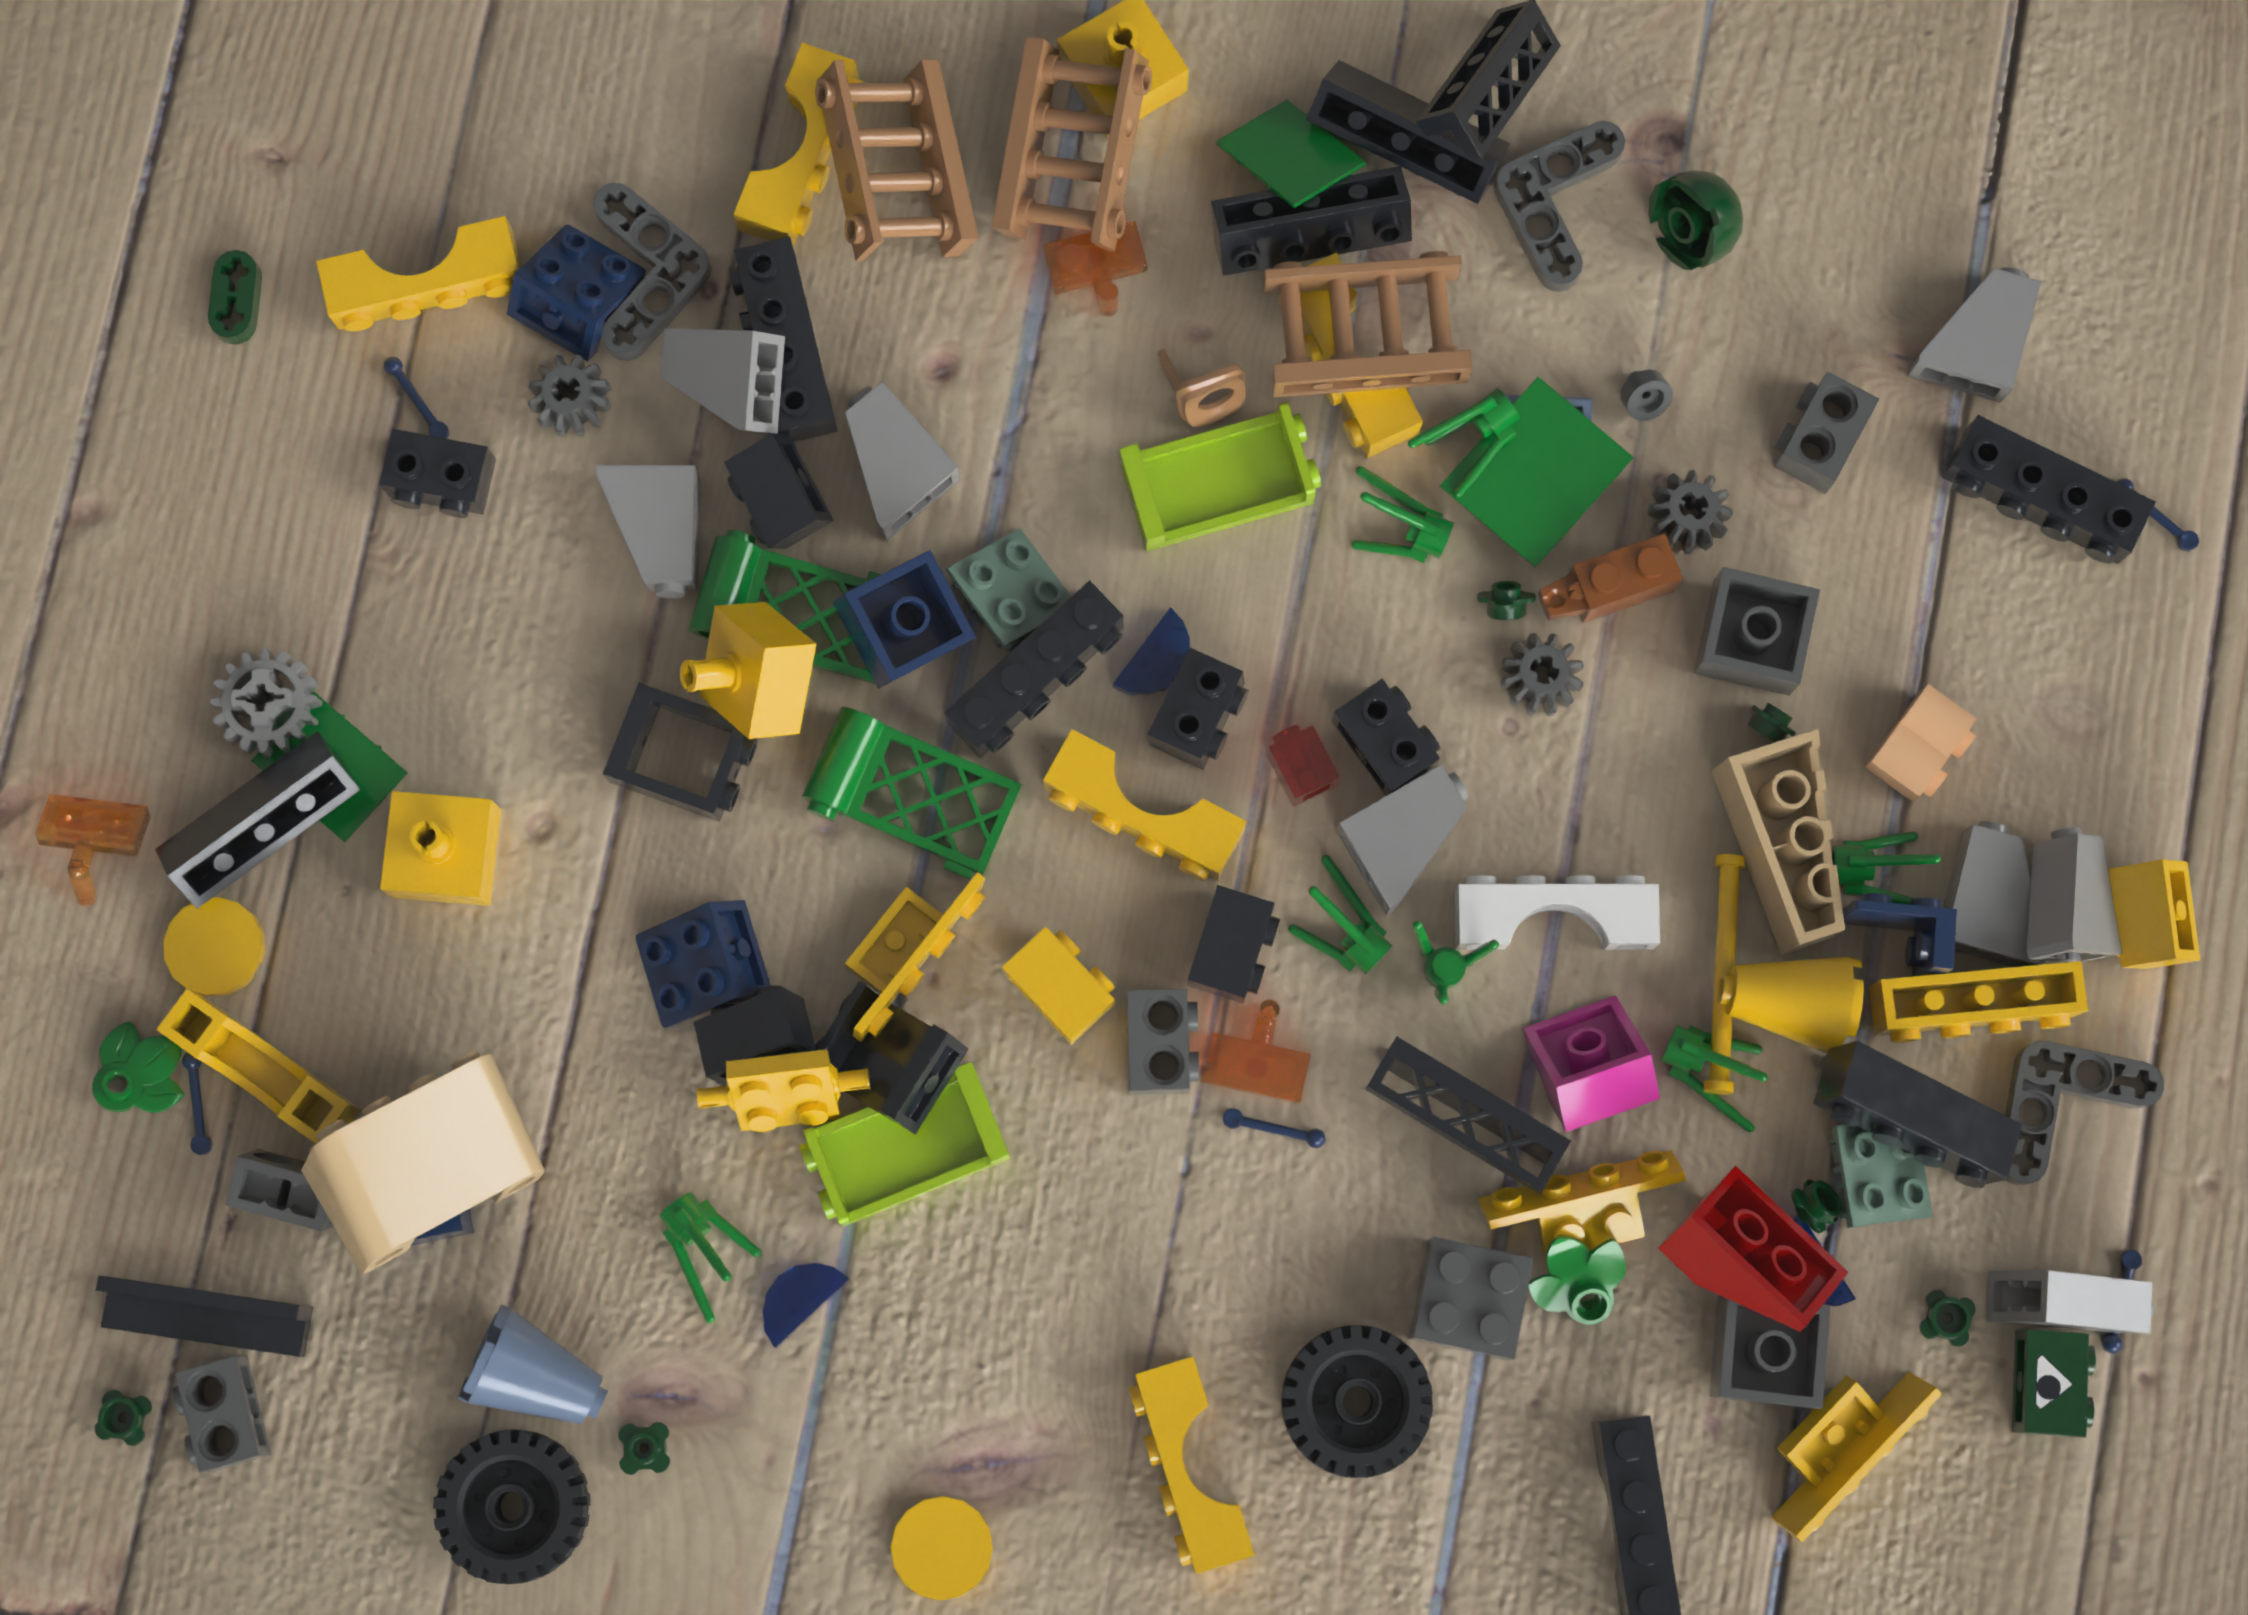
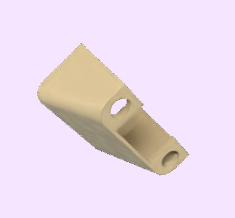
M478 1050L472 1051L451 1065L453 1071L439 1078H436L434 1073L425 1075L407 1087L408 1094L394 1101H391L389 1096L378 1099L362 1110L363 1117L346 1125L344 1120H338L316 1134L319 1142L308 1150L310 1153L301 1171L362 1275L408 1251L415 1238L490 1197L497 1203L538 1181L543 1175L544 1167L492 1054L481 1056Z

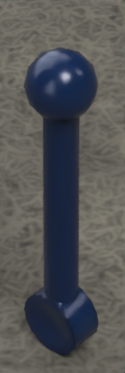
M388 357L384 361L385 372L394 375L430 426L429 435L447 439L449 436L447 425L436 420L402 371V361L397 357Z
M2122 478L2117 481V483L2135 491L2131 480ZM2153 507L2150 516L2177 538V545L2181 550L2188 552L2198 546L2199 537L2195 532H2184L2156 507Z
M187 1052L182 1058V1063L188 1069L195 1137L192 1139L190 1147L195 1154L205 1155L211 1151L213 1143L205 1135L198 1072L202 1061Z
M1232 1108L1223 1115L1224 1125L1230 1129H1236L1240 1126L1307 1141V1144L1312 1148H1319L1326 1141V1136L1320 1129L1314 1128L1310 1131H1304L1242 1116L1239 1110Z
M2129 1250L2122 1254L2120 1260L2124 1268L2122 1279L2132 1280L2134 1270L2141 1266L2142 1256L2139 1252ZM2109 1332V1334L2103 1337L2102 1347L2106 1352L2114 1354L2121 1350L2122 1340L2119 1337L2120 1333Z

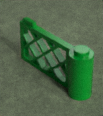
M728 530L726 536H716L688 627L690 632L709 639L714 606L758 603L762 591L768 601L766 603L783 616L778 605L803 593L815 616L801 622L796 627L803 631L819 622L831 643V646L814 655L813 667L875 684L868 669L850 665L842 651L843 647L853 643L851 637L848 636L837 642L825 618L837 613L835 606L833 605L821 612L808 589L826 580L836 583L841 593L844 594L848 592L847 587L854 589L882 574L869 571L867 579L767 551L755 545L756 538L738 530ZM769 564L790 570L798 586L773 598L764 582ZM799 573L812 576L813 578L804 582ZM836 652L840 661L826 657Z
M842 706L801 797L809 802L807 811L818 817L834 821L836 815L846 816L946 859L943 869L970 880L973 872H978L981 875L984 874L1022 784L886 726L881 721L863 712ZM893 741L910 748L917 767L890 776L884 761V756L890 742ZM919 753L935 760L923 764ZM941 764H947L956 768L962 786L936 796L926 770ZM880 767L885 779L873 783ZM920 773L930 799L904 809L894 783ZM965 773L975 776L979 780L968 783ZM991 783L1008 791L1000 809L981 815L972 789ZM888 785L898 810L897 812L877 818L861 811L869 792ZM965 792L975 818L949 828L939 802ZM933 805L943 831L926 838L913 833L907 815ZM997 817L989 835L984 822ZM901 818L905 829L889 822ZM979 825L986 843L979 861L959 853L952 834ZM946 837L950 848L934 841Z

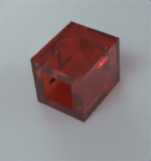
M1293 725L1272 737L1275 744L1268 747L1267 757L1293 807L1338 785L1340 776L1313 725L1303 730L1300 729L1299 725Z

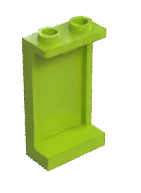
M1288 402L1278 404V409L1274 413L1144 450L1139 449L1138 443L1120 448L1119 463L1146 552L1314 504L1315 488L1321 487V479L1315 460H1306L1301 443L1307 442V435L1301 415L1299 413L1292 415Z
M972 1061L957 1067L916 1135L867 1107L820 1127H810L803 1130L807 1142L799 1145L808 1171L812 1173L818 1170L825 1189L818 1191L817 1194L827 1219L830 1220L837 1217L839 1224L843 1227L1011 1159Z

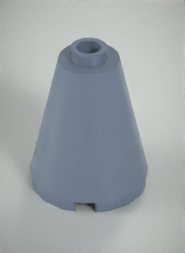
M501 1304L474 1357L471 1367L472 1372L469 1377L465 1378L458 1399L469 1404L582 1424L587 1415L594 1419L596 1418L608 1390L600 1387L603 1379L600 1374L513 1309Z

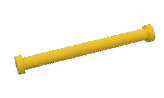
M1719 854L1715 856V867L1720 869L1711 1050L1731 1058L1733 1017L1726 1014L1725 1004L1718 1003L1717 994L1721 975L1729 974L1732 966L1735 965L1740 870L1745 868V857L1736 854ZM1710 1062L1709 1080L1704 1081V1092L1720 1095L1734 1094V1082L1730 1081V1070Z

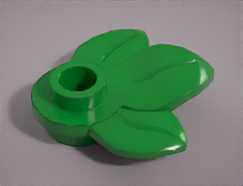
M129 1021L118 1025L103 1040L99 1050L102 1068L97 1072L92 1083V1092L96 1102L102 1108L111 1112H124L136 1107L149 1113H159L173 1107L184 1097L181 1087L169 1078L180 1061L182 1048L163 1035L147 1037L141 1041L137 1029ZM115 1079H123L127 1082L125 1090L119 1093L110 1091L108 1087Z
M1555 1237L1549 1244L1546 1252V1264L1549 1274L1538 1276L1529 1282L1528 1288L1532 1298L1542 1309L1550 1312H1567L1572 1319L1582 1324L1595 1325L1604 1321L1609 1316L1614 1305V1293L1612 1290L1625 1276L1626 1263L1619 1243L1611 1238L1590 1251L1583 1242L1574 1237ZM1596 1293L1590 1301L1580 1300L1587 1294Z

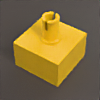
M1123 0L1057 39V49L1060 50L1059 56L1062 61L1122 67L1125 48L1134 49L1149 60L1152 82L1148 94L1143 95L1139 119L1188 91L1189 68L1144 0ZM1071 81L1091 113L1113 115L1118 87Z
M766 602L714 606L706 658L703 660H684L680 667V681L682 687L687 689V692L700 690L699 696L748 739L800 734L816 643Z
M392 791L380 890L391 898L490 906L502 809L491 799Z

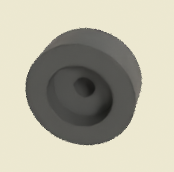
M1650 369L1632 372L1627 377L1620 392L1621 402L1631 417L1640 421H1647L1660 416L1670 406L1673 398L1672 388L1660 372Z

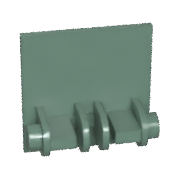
M1021 528L946 569L954 581L952 584L955 590L959 589L969 604H971L969 607L970 611L979 614V623L988 626L987 628L996 638L995 644L997 647L1003 646L1007 652L1016 648L1023 641L1021 637L1038 628L1072 597Z
M1838 1125L1831 1128L1832 1138L1828 1139V1144H1831L1834 1164H1840V1167L1833 1168V1174L1841 1173L1842 1182L1836 1183L1835 1187L1836 1189L1844 1188V1193L1839 1194L1842 1205L1840 1218L1846 1219L1847 1228L1933 1217L1925 1167L1914 1160L1913 1153L1901 1147H1890L1880 1144L1872 1138L1873 1133L1859 1126Z

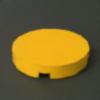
M213 897L198 909L191 903L183 907L169 923L163 940L164 961L172 977L186 989L208 997L231 995L246 987L255 977L254 974L257 972L259 965H262L266 954L265 933L257 917L238 902L221 897Z
M946 1496L924 1499L908 1509L895 1527L891 1543L894 1569L904 1585L921 1597L939 1601L961 1597L975 1588L989 1570L993 1553L991 1530L981 1513L964 1500Z

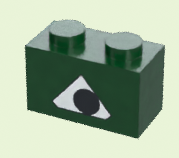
M2031 1329L2015 1330L2012 1433L2086 1438V1429L2091 1428L2094 1421V1401L2092 1397H2087L2088 1376H2093L2096 1366V1352L2094 1346L2089 1345V1334Z

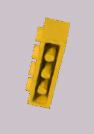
M2082 961L1881 979L1868 987L1874 1035H1890L1891 1043L1921 1040V1032L1940 1030V1038L1943 1039L1971 1035L1970 1027L1988 1025L1990 1027V1034L2020 1031L2021 1022L2039 1021L2040 1029L2062 1028L2071 1026L2070 1018L2088 1011Z

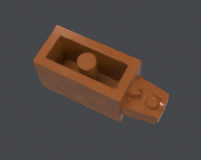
M1666 533L1573 564L1567 576L1540 589L1538 596L1548 620L1580 615L1582 623L1673 593L1683 577Z

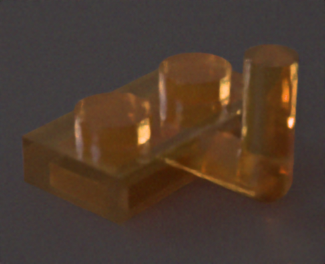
M1135 221L1125 223L1124 233L1120 239H1117L1115 252L1106 251L1090 242L1092 232L1042 244L1055 295L1093 285L1100 312L1105 316H1113L1118 311V288L1112 283V280L1148 271L1146 257Z
M50 794L35 834L39 845L74 849L67 872L77 902L82 906H89L97 900V894L88 870L94 853L100 852L137 857L151 817L148 807L145 805Z
M1268 999L1260 1005L1252 1041L1213 1032L1202 1083L1300 1104L1311 1054L1272 1045L1280 1007L1276 1001Z

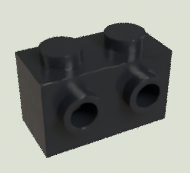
M392 429L379 485L389 497H392V503L405 508L420 509L421 503L439 506L441 513L453 517L467 518L469 512L484 515L496 458L488 446Z
M771 433L724 462L730 473L728 483L732 492L740 501L745 502L752 516V519H750L751 529L757 539L762 544L767 545L768 548L787 549L834 521L790 435Z
M1189 648L1147 734L1150 746L1202 770L1209 757L1216 760L1228 736V733L1222 731L1230 714L1236 717L1239 715L1248 696L1249 690L1243 687L1245 684L1243 671Z
M1382 678L1335 710L1331 722L1383 794L1387 796L1434 769L1440 760L1436 753L1440 750V745L1425 725L1418 728L1407 712L1412 710L1403 692L1396 685L1389 688Z
M1217 885L1188 976L1187 986L1243 1004L1247 992L1257 994L1266 967L1256 963L1261 946L1263 944L1272 947L1280 922V918L1271 916L1275 903Z
M778 985L760 988L754 993V997L740 1003L718 1006L711 1011V1015L694 1022L705 1076L724 1086L727 1082L726 1061L816 1051L804 998Z

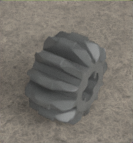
M576 354L571 360L570 365L567 366L563 357L556 355L554 360L555 369L550 370L545 365H539L538 372L543 381H529L528 388L536 396L528 402V405L533 413H540L537 421L542 428L545 429L554 425L556 435L563 438L570 426H572L576 435L583 437L585 434L583 424L588 421L592 426L600 427L602 422L596 411L605 412L610 410L611 404L603 396L611 390L608 380L599 379L602 371L596 363L585 367L583 357ZM566 391L573 395L576 393L578 395L573 401L566 397L562 399L561 396Z
M1689 470L1684 481L1675 473L1669 475L1666 480L1667 487L1657 486L1652 494L1657 502L1650 504L1647 514L1660 520L1652 526L1651 531L1654 535L1667 532L1671 548L1677 540L1682 541V550L1685 555L1692 553L1695 543L1704 551L1711 549L1713 537L1723 538L1728 530L1723 521L1729 520L1733 514L1731 508L1720 505L1729 496L1728 490L1724 489L1716 492L1711 490L1715 483L1714 475H1709L1703 484L1698 483V475L1695 470ZM1684 505L1688 510L1695 508L1698 510L1699 514L1696 519L1692 514L1683 516L1681 510Z
M1536 633L1529 634L1527 647L1517 641L1514 642L1510 648L1514 658H1504L1501 662L1500 668L1511 674L1502 678L1500 682L1501 688L1507 690L1517 689L1509 700L1512 706L1518 705L1523 699L1529 701L1526 708L1527 715L1533 716L1539 704H1542L1547 716H1553L1557 711L1556 702L1566 708L1570 707L1574 699L1569 691H1580L1583 687L1584 682L1574 676V674L1583 669V662L1581 660L1567 661V658H1569L1574 650V646L1571 643L1566 644L1561 650L1554 648L1557 643L1556 634L1551 633L1545 645H1541L1540 638ZM1538 666L1547 668L1546 676L1549 678L1545 684L1536 681L1537 673L1535 671Z

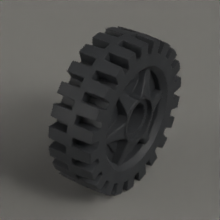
M1347 1325L1328 1330L1313 1338L1298 1352L1285 1375L1281 1394V1406L1288 1434L1298 1450L1309 1461L1331 1474L1348 1478H1368L1387 1473L1413 1455L1427 1434L1433 1412V1392L1428 1373L1417 1354L1401 1339L1389 1332L1364 1325ZM1353 1386L1364 1388L1371 1400L1368 1411L1359 1417L1350 1415L1343 1406V1396Z
M503 1430L487 1434L467 1444L456 1457L450 1460L446 1466L447 1470L444 1475L440 1476L436 1486L439 1489L433 1502V1509H436L434 1524L435 1530L439 1531L442 1538L439 1541L443 1549L448 1550L452 1556L450 1559L458 1567H463L467 1570L466 1573L475 1578L486 1580V1582L520 1584L544 1577L569 1559L584 1537L583 1533L588 1526L590 1517L588 1509L591 1505L590 1494L587 1491L586 1484L588 1482L585 1474L581 1472L578 1461L565 1450L564 1446L536 1432ZM509 1492L517 1493L524 1502L523 1514L515 1522L506 1519L501 1512V1501Z

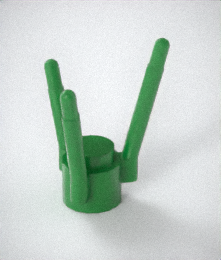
M1497 388L1475 405L1408 440V446L1415 448L1423 443L1432 445L1470 423L1473 424L1484 439L1491 434L1494 435L1496 438L1453 491V495L1456 498H1460L1502 446L1517 436L1511 425L1517 422L1520 417L1509 399Z
M1358 466L1355 470L1357 475L1415 512L1413 514L1368 492H1363L1360 495L1362 501L1410 524L1405 540L1412 542L1413 545L1404 546L1354 540L1351 544L1352 548L1374 553L1409 557L1424 563L1428 554L1440 558L1454 522L1442 518V513L1427 508L1378 475L1362 466Z
M1914 831L1862 841L1844 840L1843 845H1833L1831 850L1833 865L1837 866L1839 885H1843L1844 895H1861L1863 893L1887 894L1892 896L1891 903L1911 905L1913 897L1865 885L1864 881L1874 880L1875 866L1937 864L1941 861V857L1938 854L1875 855L1874 851H1868L1916 841L1918 833Z
M1323 855L1321 857L1323 865L1363 924L1359 922L1355 925L1316 886H1311L1308 889L1309 894L1348 933L1340 942L1346 951L1340 950L1295 924H1291L1288 931L1305 943L1337 960L1349 972L1357 966L1366 974L1389 951L1392 945L1384 938L1387 932L1373 919L1330 856Z
M1419 920L1413 922L1414 933L1421 949L1420 954L1427 960L1424 966L1425 978L1431 986L1435 987L1434 995L1441 1004L1448 1002L1447 990L1459 984L1466 968L1492 953L1499 946L1497 940H1491L1465 955H1461L1459 951L1449 947L1435 950L1431 946L1422 922Z
M1676 1025L1661 1058L1662 1062L1671 1065L1668 1075L1683 1081L1745 1131L1753 1132L1755 1129L1753 1123L1717 1094L1704 1092V1084L1689 1071L1692 1069L1700 1073L1707 1060L1761 1082L1768 1079L1767 1073L1712 1051V1046L1709 1045L1711 1044V1033L1700 1030L1692 1025L1688 1029ZM1734 1038L1731 1040L1732 1050L1756 1055L1761 1054L1763 1051L1760 1045Z
M692 1192L667 1206L659 1217L667 1226V1229L662 1234L674 1249L705 1321L713 1323L715 1316L682 1241L687 1246L695 1243L713 1269L725 1282L730 1281L731 1274L705 1238V1235L712 1228L707 1221L713 1223L753 1257H759L761 1250L718 1214L708 1199L699 1203Z

